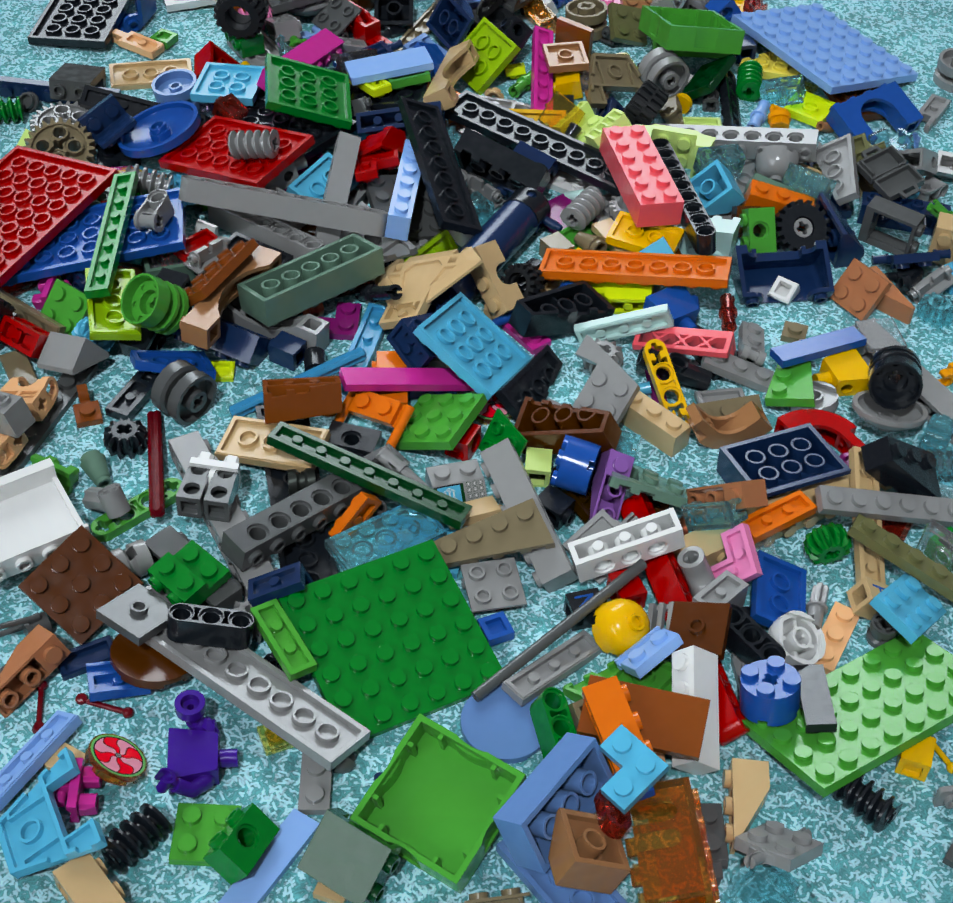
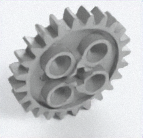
M59 101L58 105L50 103L49 108L42 106L43 111L36 110V114L31 115L32 119L29 120L30 131L36 132L35 125L40 128L43 127L42 121L50 124L51 118L58 122L59 118L62 117L65 123L71 118L72 124H74L78 118L90 109L80 107L78 101L74 104H70V101H67L66 104H62Z

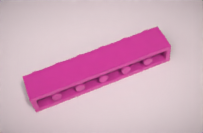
M324 28L281 57L319 67H328L335 55L343 53L342 47L345 41ZM263 68L256 84L264 91L265 68Z

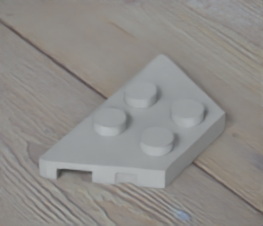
M363 201L358 204V206L370 208ZM342 231L340 239L354 232ZM355 233L383 249L384 263L418 253L416 246L409 240L402 241Z

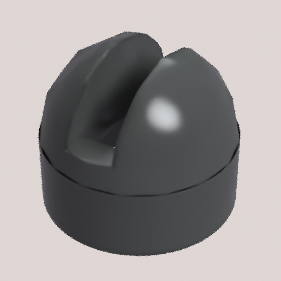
M352 753L338 764L334 769V773L345 774L352 771L356 765L354 762L356 760L355 755Z

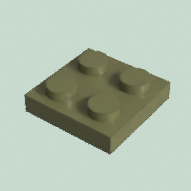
M611 2L607 6L611 41L645 47L647 45V35L638 29L642 9Z

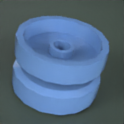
M172 69L159 74L151 84L157 103L161 104L178 100L193 103L198 111L203 106L202 103L194 102L190 99V92L197 81L195 73L191 70Z

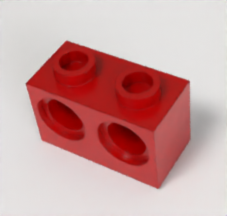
M4 315L0 324V341L31 358L39 359L49 332L24 318Z

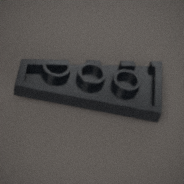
M547 344L494 395L516 421L525 396L532 397L534 401L539 402L547 398L549 394L548 389L554 383L563 363Z

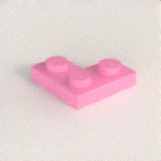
M741 523L721 533L727 559L711 566L715 579L725 570H728L746 583L762 576V569L749 525Z

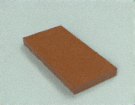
M590 674L588 685L607 678ZM619 681L620 685L626 684L629 690L631 701L628 704L632 712H638L643 725L640 733L643 740L649 739L654 752L699 761L711 700ZM583 702L577 734L598 739Z

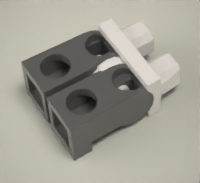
M202 451L198 458L191 457L190 466L175 496L177 515L202 519L205 512V519L230 522L233 502L241 484L239 457L228 455L224 461L215 460V455Z

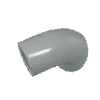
M689 546L679 553L677 557L678 564L694 597L715 579L704 551L700 547Z

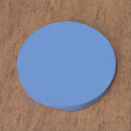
M502 684L479 702L471 695L461 712L460 729L465 743L475 749L488 752L507 764L523 762L540 750L530 715V706L538 696L521 707L501 689Z

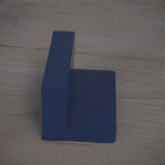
M299 561L249 579L248 602L252 607H255L272 599H279L304 590L305 585L314 581Z

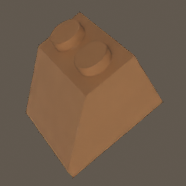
M565 808L557 810L548 856L555 885L612 894L631 871L614 817Z

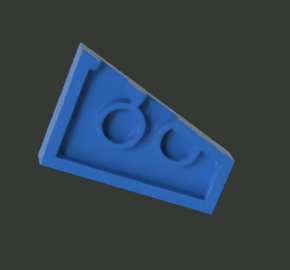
M130 351V361L134 369L141 372L160 373L171 362L186 360L199 371L205 372L214 380L216 378V370L204 351Z

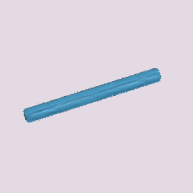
M357 347L292 378L332 376L340 371V367H351L366 360V353L362 347ZM263 391L229 406L231 416L243 417L254 412L255 406L263 405Z

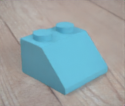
M718 159L690 179L709 216L727 214L732 211L733 206H739L745 201L730 170Z

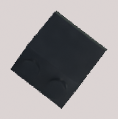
M375 0L374 17L380 20V26H413L415 21V1Z

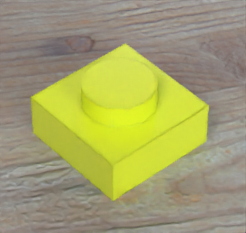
M523 62L509 64L504 69L506 77H510V79H518L523 74H526Z

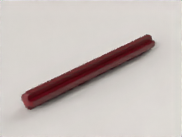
M156 410L154 412L149 411L147 414L149 511L152 518H162L165 514L163 434L161 412Z

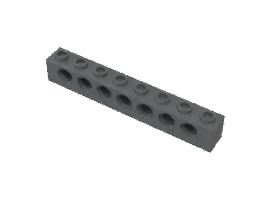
M389 443L385 445L388 446L389 449L402 461H407L410 464V462ZM385 446L369 453L363 458L385 467L375 459L379 451ZM332 473L223 531L221 551L241 571H244L251 566H257L263 559L272 554L280 553L288 545L300 542L306 535L315 530L323 529L326 524L342 516L350 506L352 499L361 491L377 497L382 495Z

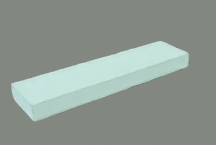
M668 304L574 324V332L581 345L586 335H589L594 341L596 338L601 341L607 338V341L673 327L674 319Z

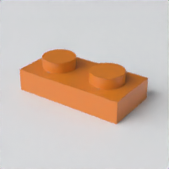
M361 491L352 499L350 506L343 515L337 518L328 534L336 541L351 542L382 502L377 496Z

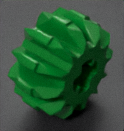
M830 522L828 525L821 524L819 528H813L811 533L805 535L806 539L803 542L806 554L813 563H822L823 565L831 562L834 564L837 560H843V556L848 555L852 547L851 538L847 534L846 529L843 528L842 524H834L833 522Z

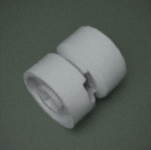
M143 539L126 544L125 550L119 547L110 551L139 578L148 575L147 569L154 564L151 553Z

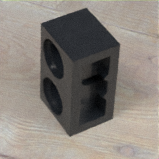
M518 16L507 17L500 24V31L521 50L533 33V30ZM519 51L518 54L512 59V61H511L510 63H513V62L515 61V59H516L517 56L519 55L520 51Z

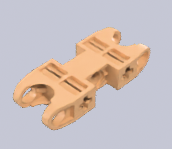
M44 376L29 385L24 377H13L0 391L21 396L35 420L43 421L57 399L59 388L56 379L52 376ZM48 384L50 385L49 394L46 391ZM0 433V470L6 469L29 441L25 433L19 438Z

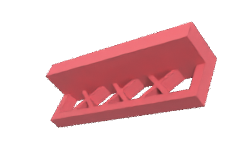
M669 327L637 334L632 343L633 350H641L651 339H658L665 344L668 353L676 352L686 355L728 358L729 354L734 355L736 351L734 332L684 327Z

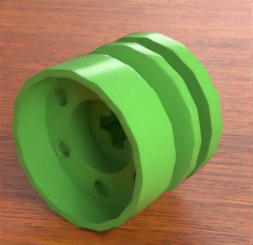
M141 273L134 276L123 290L120 301L121 313L130 324L147 328L161 335H169L179 329L181 318L188 314L189 298L186 291L179 285L164 281L148 273Z

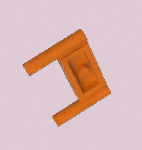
M349 391L342 403V413H337L334 420L345 422L350 413L394 428L386 444L389 443L392 447L396 448L415 408L408 404L404 405L401 401L370 391Z

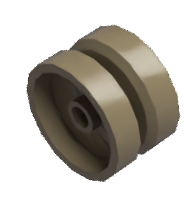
M572 0L565 6V18L593 28V41H597L603 38L602 31L607 26V4L602 0Z

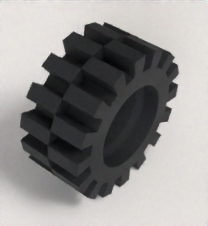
M528 263L509 265V269H505L503 272L506 276H501L500 279L505 284H513L515 282L519 284V279L521 276H524L526 279V289L522 294L524 298L542 293L540 290L545 289V285H541V282L545 281V279L539 276L542 274L541 270H536L537 266Z

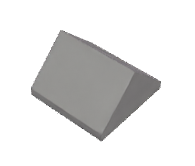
M50 331L37 361V367L75 375L109 358V352L87 338Z

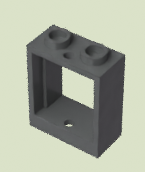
M876 195L866 207L858 240L893 255L916 253L920 246V243L917 242L918 237L922 236L926 227L923 224L925 215ZM879 214L912 227L908 243L876 230Z

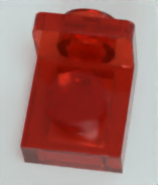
M230 93L224 97L220 96L215 100L212 115L218 116L222 114L224 117L240 120L247 116L249 110Z

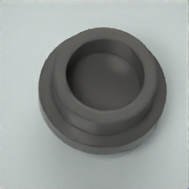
M24 92L19 96L24 112H34L38 108L39 98L35 93Z

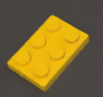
M620 211L606 236L605 242L617 248L639 252L664 236L675 254L685 231L682 228L671 225L637 228L630 213Z

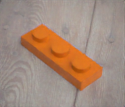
M798 490L739 519L737 525L741 523L748 524L754 544L816 514L817 506L801 490Z

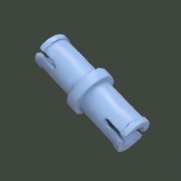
M760 100L756 109L750 114V121L746 127H760L766 121L767 112L771 106L769 101Z

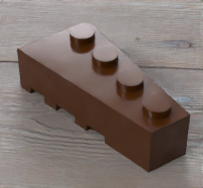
M527 396L524 398L515 423V427L528 441L522 454H526L527 447L553 449L552 454H558L565 435L601 445L600 452H605L609 449L616 450L622 432L610 411L583 406L578 409L566 403L555 405L549 400L542 399L539 402Z

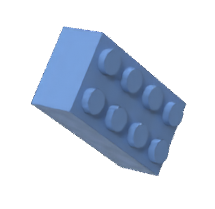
M567 732L493 816V820L516 866L545 874L550 868L548 856L557 810L565 808L594 814L607 799L601 794L600 789L613 775L603 753L600 751L596 738Z

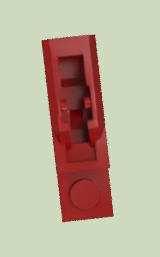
M350 1L362 10L346 28L348 33H353V39L364 40L368 46L382 40L385 43H393L381 35L380 20L370 15L364 8Z

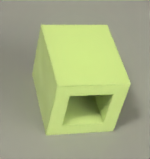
M526 448L525 469L534 487L546 488L550 484L553 449Z

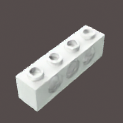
M673 507L567 543L580 583L631 566L639 559L646 561L686 547L683 528Z

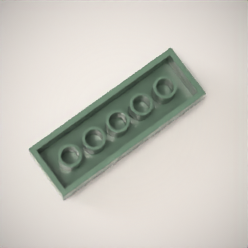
M355 233L345 236L237 284L241 310L267 327L275 326L289 317L297 316L304 310L316 307L328 299L336 298L339 294L355 289L358 285L372 281L384 274L383 249Z

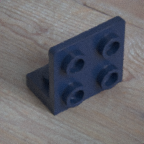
M111 93L77 119L82 127H87V131L92 133L95 143L103 150L114 146L119 137L132 132L137 124V121L123 109Z
M434 313L402 318L386 337L408 368H426L433 358H437V355L426 345H423L413 334V331Z

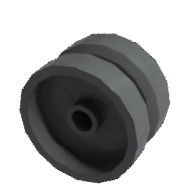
M176 360L167 365L155 379L151 390V401L157 409L169 415L181 425L190 426L211 408L216 398V381L205 372L199 371L188 361Z

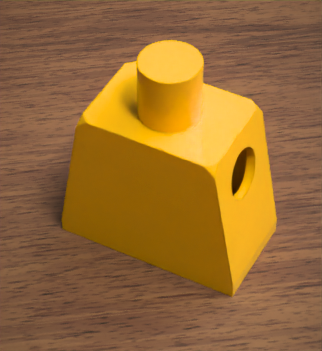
M856 348L825 357L822 360L819 373L812 375L813 381H823L833 385L838 396H850L869 390V366Z

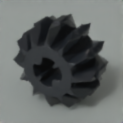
M120 417L118 422L110 421V425L104 428V447H106L111 456L117 455L120 460L124 455H128L132 459L133 453L141 455L142 449L147 448L148 431L141 423V420L134 421L132 417L123 420Z

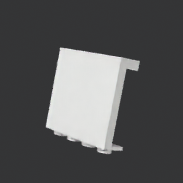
M50 458L0 477V582L40 565L81 525L90 532L89 525L82 522L57 478L54 464Z

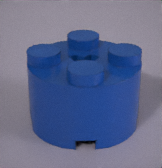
M565 435L562 447L559 449L555 461L557 466L556 470L553 471L550 485L586 496L598 461L601 445Z
M774 655L765 660L746 664L741 668L740 710L748 720L757 724L758 720L765 721L767 726L775 727L788 724L796 718L800 707L801 676L793 666L785 663L784 658Z

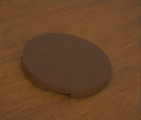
M119 633L111 644L110 665L121 676V680L135 687L164 689L165 685L181 680L186 681L192 676L145 642L138 646Z

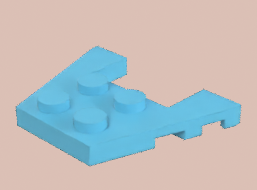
M67 747L58 753L57 756L60 759L50 770L45 768L38 775L39 782L28 794L23 792L0 817V844L9 872L17 879L108 846L100 823L93 818L69 835L67 833L53 794L55 790L80 774L74 754Z

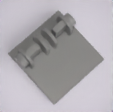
M514 557L460 565L463 576L461 578L462 589H466L472 613L527 605Z

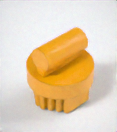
M772 104L769 108L770 113L767 116L770 128H789L791 113L788 109Z

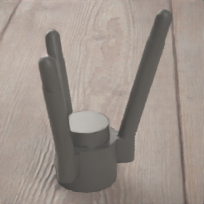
M37 612L28 617L1 623L0 637L22 630L25 636H27L38 624L51 632L53 630L47 615L44 612Z

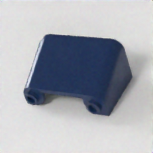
M826 240L814 241V247L806 249V246H801L798 251L756 253V249H751L748 252L747 245H736L730 256L732 257L731 275L740 303L745 304L748 308L757 307L765 303H783L767 295L778 275L798 283L800 286L799 294L791 302L814 301V303H824L828 301V298L835 291Z

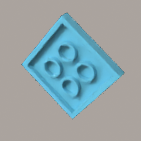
M206 62L190 92V99L202 104L219 103L220 105L253 106L261 90L256 84L265 66Z

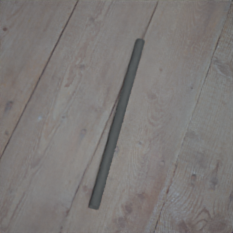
M639 559L472 691V697L477 702L482 700L502 684L503 681L521 669L647 568L646 562L643 559Z

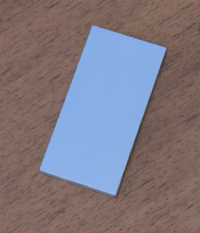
M425 46L344 62L346 72L349 74V79L353 86L434 69L433 61Z

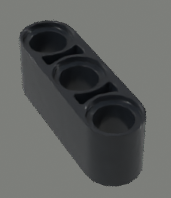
M177 603L168 609L166 634L168 639L177 643L244 650L250 647L252 643L254 617L249 612L243 610Z
M731 604L733 609L726 645L745 664L765 660L774 655L780 656L785 660L786 653L783 647L741 607Z

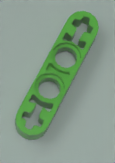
M178 478L164 479L165 508L176 503L175 496L182 482ZM149 489L128 500L131 506L128 513L133 514V518L129 520H122L120 517L109 519L105 513L92 521V535L99 542H107L150 518L149 507L143 506L144 502L149 501ZM101 527H103L104 529H107V528H108V530H107V531H104V530H102V529L99 530V528H101Z

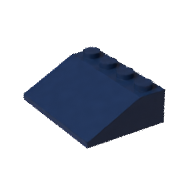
M811 423L722 446L719 448L716 469L726 483L765 479L767 497L851 474V469Z

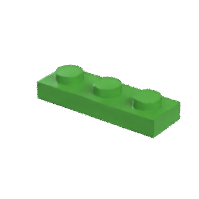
M277 598L250 608V614L254 617L256 627L290 682L317 670L315 659Z

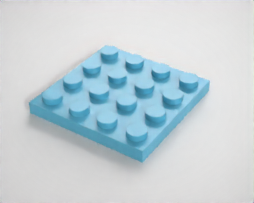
M462 292L458 293L413 331V334L419 341L433 351L438 359L448 365L476 394L484 393L487 401L532 358Z

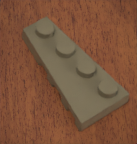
M533 498L434 540L448 568L477 563L480 559L503 558L506 554L516 552L521 554L532 552V549L542 547L546 549L555 548V543Z

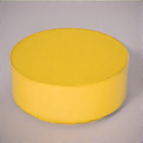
M678 93L677 96L683 110L682 114H686L692 108V99L685 93Z

